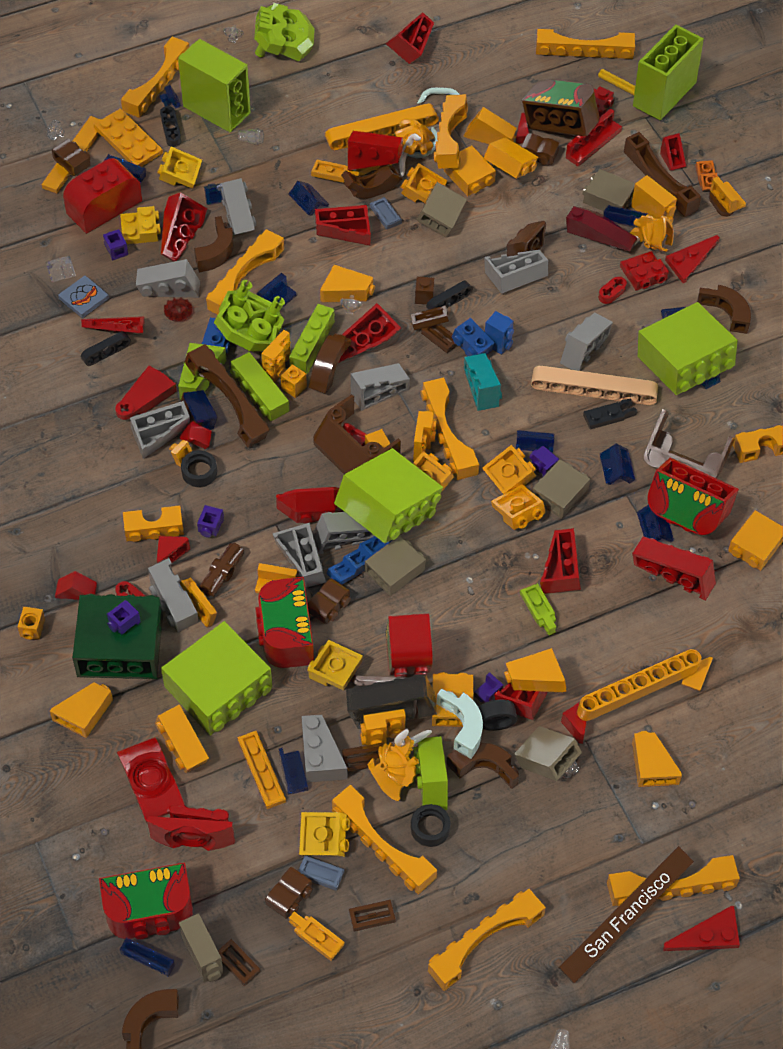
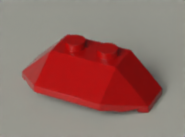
M338 487L294 489L276 495L277 509L296 523L318 522L322 513L344 512L334 504L339 491Z

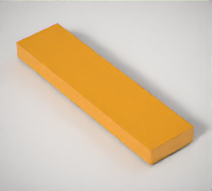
M257 731L237 737L266 809L286 803L284 793Z

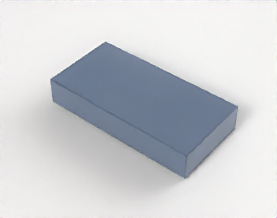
M385 197L370 203L371 210L386 230L402 224V219Z
M306 855L298 870L313 883L336 891L344 874V869Z

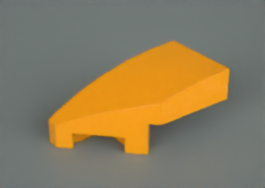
M708 657L701 660L696 673L684 678L681 685L700 692L713 658Z

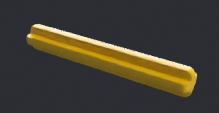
M604 69L600 70L598 77L634 95L635 85Z

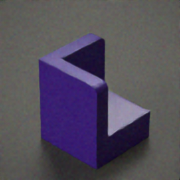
M489 672L486 675L485 683L474 691V696L483 704L495 700L494 694L498 690L501 691L503 689V684Z

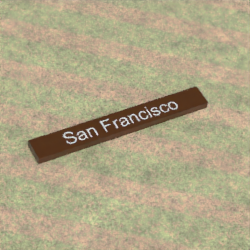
M678 846L558 968L574 984L694 861Z

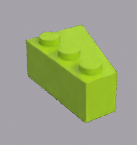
M189 343L187 353L204 344ZM207 345L214 352L217 360L224 365L227 361L226 348ZM185 363L178 385L179 396L181 399L183 392L189 391L193 400L198 402L209 387L210 381L199 375L194 376Z
M426 737L417 743V747H413V754L419 761V764L416 765V774H419L417 776V787L421 789L422 806L433 804L448 810V779L442 737Z

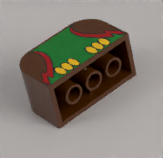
M557 79L544 80L534 85L522 100L529 129L588 136L599 121L594 88L588 83Z

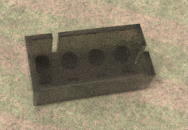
M416 674L408 678H395L392 681L375 682L372 685L355 686L351 689H346L347 711L358 729H361L360 724L363 723L364 715L404 709L406 720L415 719L414 700H417L419 718L437 715L435 692L426 674Z

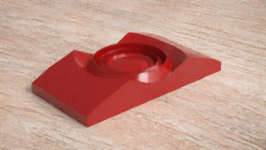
M155 737L117 752L146 823L148 816L163 817L170 814L171 805L185 806L163 751Z
M147 817L151 839L173 849L180 846L202 847L212 851L233 845L235 842L233 822Z

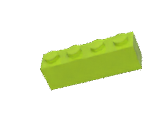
M317 304L289 356L290 366L293 364L308 374L335 323L333 308Z
M250 352L231 361L230 373L232 377L240 382L242 390L248 392L251 401L259 406L264 417L267 416L270 421H273L289 412V400Z

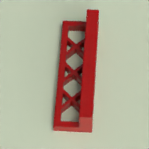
M609 109L603 114L588 136L578 135L567 144L565 158L579 167L622 131V126L613 121L615 111Z

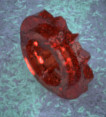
M174 297L173 300H168L167 304L164 305V314L172 321L186 320L192 314V304L189 303L188 299L184 300L182 297L176 299ZM176 306H179L180 312L175 309Z

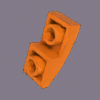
M713 160L698 161L695 166L702 191H710L712 180L718 177L717 173H715Z

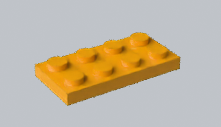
M121 108L94 123V129L136 170L163 154V149Z

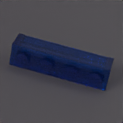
M110 154L104 159V161L110 158L117 159L139 182H142L146 177V168Z
M608 205L603 211L604 216L609 220L629 226H635L634 220L636 218L639 219L642 215H647V213Z
M128 938L124 940L119 949L122 955L168 977L175 966L173 959Z

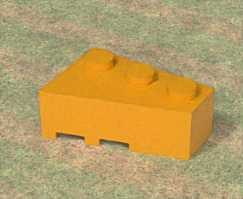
M180 704L157 716L156 727L164 737L167 748L176 757L175 762L180 770L183 769L187 773L208 761L209 757Z

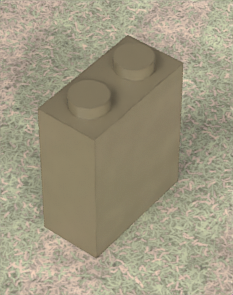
M599 169L596 175H592L589 186L586 185L583 190V203L621 218L632 201L635 183Z
M437 182L416 220L447 237L467 199Z
M559 459L533 487L532 493L544 502L546 509L562 519L589 490L590 478L586 474L574 469L569 463Z
M399 535L395 540L365 561V572L389 596H392L425 571L426 559L422 553L417 552L408 540H404Z
M539 726L514 755L522 769L558 781L582 752L575 738Z
M199 913L179 922L182 940L203 982H213L219 979L221 974H224L222 959Z

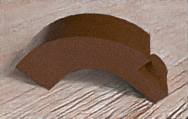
M390 164L382 165L368 176L359 177L346 170L341 174L344 179V185L350 189L354 197L360 199H369L382 195L402 180L397 169Z
M222 216L215 217L217 239L210 245L194 248L199 273L221 266L228 260L233 251L232 227L228 228L227 223H223Z
M718 285L717 290L710 288L699 289L697 302L701 305L718 307L724 310L730 317V331L748 334L751 311L747 301L741 294L723 285Z
M341 334L329 335L326 338L315 360L309 388L326 393L332 387L337 364L343 353L350 347L351 339Z
M480 742L479 748L472 759L457 750L447 755V765L459 778H462L473 769L488 768L495 771L511 789L518 785L519 772L511 765L512 756L496 745Z
M163 989L152 992L142 997L132 1006L122 1028L123 1039L127 1041L126 1049H142L143 1033L153 1021L161 1018H178L179 995L177 989Z

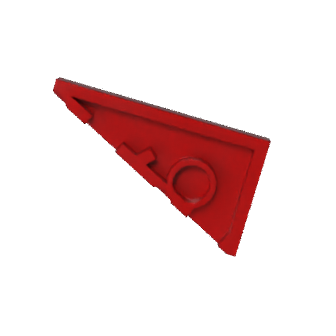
M715 235L666 256L665 261L680 281L685 283L689 275L694 273L696 267L707 257L708 252L716 246L720 237Z
M145 317L81 319V325L84 328L112 330L113 332L143 333Z
M734 906L722 910L665 942L663 951L739 948L740 943Z

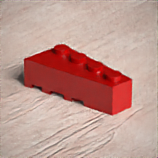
M646 537L641 538L632 552L635 566L655 576L660 574L667 582L671 584L676 582L684 586L683 590L689 593L694 591L700 594L699 598L705 601L716 584L713 560L706 556H700L688 550H682L673 545L664 544Z

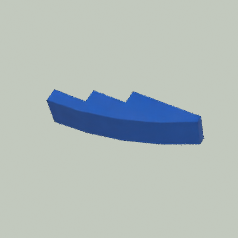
M374 536L360 543L357 550L345 555L342 562L328 568L326 574L341 585L364 572L365 561L393 541V539L384 543Z

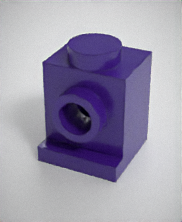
M119 229L103 234L104 245L112 261L128 255L127 243Z
M544 446L534 450L529 456L536 471L541 472L543 477L559 460L558 457Z
M204 506L197 523L198 532L202 536H217L220 526L224 522L223 509Z
M127 600L107 613L109 621L107 624L114 633L118 631L122 635L135 624L141 623L139 612Z

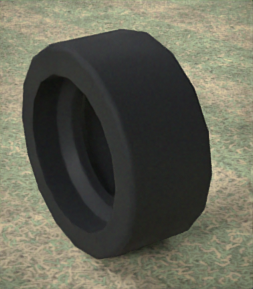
M202 450L188 453L181 462V472L184 481L193 487H204L211 484L217 476V464L213 455ZM202 462L210 466V470L203 475H193L188 472V468L194 463Z
M492 700L479 707L483 720L482 729L489 731L502 730L511 727L517 722L516 708L512 701Z
M423 805L417 808L412 815L411 834L415 841L423 846H438L444 843L449 836L450 817L446 810L438 805ZM425 816H435L442 821V831L431 836L423 834L418 828L419 820Z

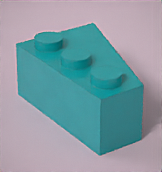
M486 353L464 357V371L477 411L499 407V400L502 399L501 384L492 368L491 360L488 359Z

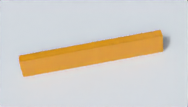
M93 116L88 118L72 141L77 143L79 149L87 152L99 135L94 129V123L101 119ZM56 163L41 184L42 189L57 194L71 174L63 166Z

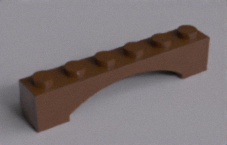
M640 132L627 137L624 153L645 176L648 175L677 198L676 208L686 217L698 211L701 195L692 186L687 187L679 183L664 169L654 155L649 141Z
M206 344L188 352L184 363L194 376L199 375L213 383L232 404L240 426L237 434L247 448L265 439L270 430L268 424L261 419L256 408L249 403L245 393L240 391L235 380L228 375L224 365L217 360L214 352Z

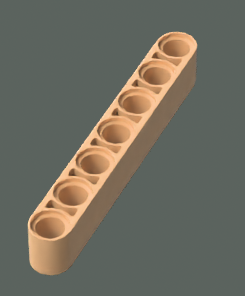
M548 366L534 367L531 386L542 391L614 401L632 399L633 403L654 405L657 402L658 384L649 380Z

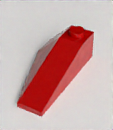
M181 192L168 197L164 210L161 255L173 262L179 259L190 239H193L197 229L202 226L207 212L206 207Z
M376 303L342 334L346 338L351 339V345L343 353L338 363L388 341L401 327Z

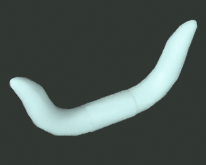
M429 88L422 93L417 103L421 104L431 94H460L451 88Z
M434 127L431 128V132L435 136L434 147L431 151H428L425 155L421 154V152H415L412 155L407 154V156L424 158L430 155L436 149L435 144L438 141L436 129Z

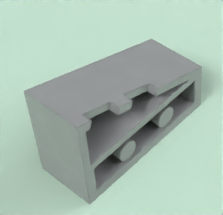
M540 250L518 252V255L508 257L507 254L501 255L500 258L490 259V256L484 257L485 274L501 294L548 276V259Z
M399 363L351 373V394L354 396V401L361 411L409 390L410 378Z
M302 716L306 783L348 779L347 766L323 716Z

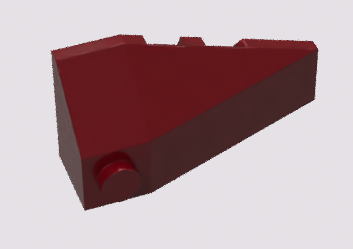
M573 206L566 217L567 233L626 251H631L637 241L636 236L597 211Z

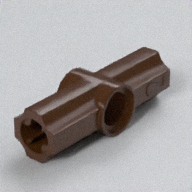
M230 543L220 558L213 560L209 573L199 585V589L206 596L214 597L224 581L230 580L236 564L244 555V550L240 545Z

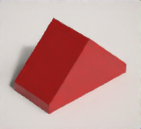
M680 133L665 136L662 139L660 155L670 171L686 167Z
M159 536L157 563L168 558L171 563L176 561L190 550L189 539L187 537Z
M74 571L58 579L55 598L79 600L80 595H95L97 582Z
M578 702L563 712L561 723L578 743L583 744L586 721L578 717L577 709L580 703Z

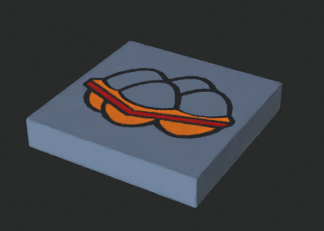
M83 276L58 295L59 299L81 318H84L109 299V295L86 276Z

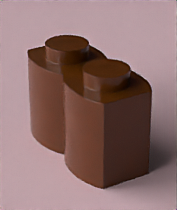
M531 133L527 134L521 146L538 156L537 162L543 165H552L559 152L558 141Z
M66 139L52 149L53 159L73 176L78 175L91 166L90 155L88 152L79 149L76 142Z
M330 578L308 602L309 613L324 624L335 620L338 610L342 607L345 608L351 600L350 590Z
M290 867L265 898V903L287 919L294 911H298L300 907L299 902L303 898L307 899L312 893V881L293 867Z

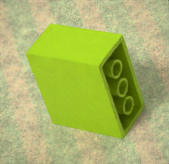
M675 24L639 61L633 107L661 120L696 84L704 38Z
M198 39L179 56L183 107L228 132L234 130L251 113L248 65L201 39Z
M696 302L639 330L637 357L675 395H678L735 366L738 340L699 302Z
M392 448L344 474L334 504L382 542L387 543L392 539L395 540L400 534L407 533L412 527L420 525L427 518L430 519L434 516L436 505L442 497L443 486Z
M225 621L161 667L164 687L209 735L219 732L227 722L236 719L240 712L245 708L252 707L258 698L266 696L272 689L271 668Z

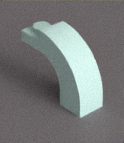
M441 688L437 694L436 704L456 715L463 725L462 730L454 740V749L472 759L481 742L483 728L481 712L476 703L464 692L460 698H457L453 692L445 691Z

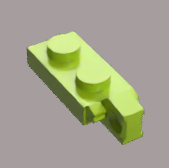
M539 584L521 589L520 595L539 627L544 626L548 635L556 633V625L554 623L556 621L555 612Z

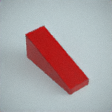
M521 113L516 134V144H522L527 134H529L525 113Z

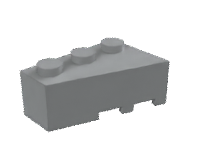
M242 178L219 184L217 188L218 191L221 190L223 206L225 205L226 217L230 228L232 227L233 235L255 230L256 220L254 216H251L250 209H252L250 199L246 197L247 186L245 181L242 182Z
M185 259L137 269L136 287L142 296L199 298L200 280L188 260Z
M595 312L590 317H586L581 325L578 324L574 331L567 334L565 338L566 345L560 364L571 370L580 371L583 361H589L590 356L588 355L591 351H597L609 336L613 322Z
M184 401L130 418L131 430L142 458H146L182 433L190 424V416Z
M345 512L322 513L313 531L319 554H323V550L333 547L335 550L341 549V545L352 543L353 546L358 545L375 536Z
M310 523L272 533L276 545L292 567L297 570L298 575L304 577L305 585L308 588L326 583Z
M168 558L148 568L151 584L149 591L151 595L160 597L162 612H166L168 624L170 627L174 626L178 633L199 623L197 611L189 595L178 582L180 581L178 574L174 575L172 572V563Z

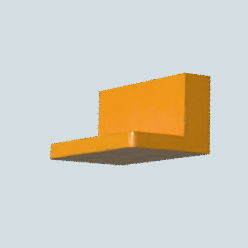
M719 177L712 180L710 191L728 213L746 206V202L729 182L723 183Z
M259 563L255 593H259L260 589L272 580L298 577L297 570Z

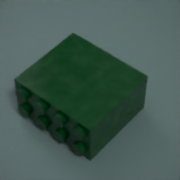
M80 595L72 656L77 677L157 679L163 622L160 597L153 595ZM127 600L139 612L141 623L135 624L121 635L118 631L114 633L109 628L107 613Z

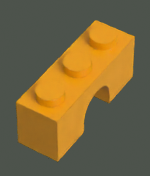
M781 425L747 433L741 432L735 435L733 448L740 463L758 460L760 446L771 448L775 456L783 455V426Z
M180 505L162 507L161 517L153 522L143 518L142 510L123 512L126 542H137L145 539L154 540L158 539L159 536L184 535Z

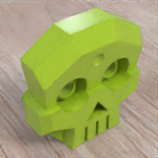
M276 3L267 8L261 6L255 21L254 39L259 43L255 54L258 57H264L265 52L275 55L282 54L300 61L310 53L314 45L315 28L300 10L288 9V6Z
M243 280L238 290L227 291L220 305L219 314L213 323L228 341L248 351H264L276 338L282 327L284 318L280 314V310L285 301L281 298L278 302L280 297L276 296L273 302H270L250 292L252 283L249 281L247 286H245L248 280Z

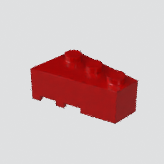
M422 12L385 44L410 64L422 55L434 22Z
M353 130L348 139V170L398 163L403 150V137Z
M367 205L315 209L317 235L370 246L371 233Z
M574 528L554 531L548 559L545 562L544 573L540 580V586L544 594L581 590Z
M508 683L501 691L498 690L494 696L495 700L512 701L515 704L517 715L534 720L548 692L514 690L512 684Z

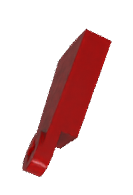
M148 365L122 400L117 403L115 407L117 417L127 420L136 414L146 413L177 392L176 383L164 373Z

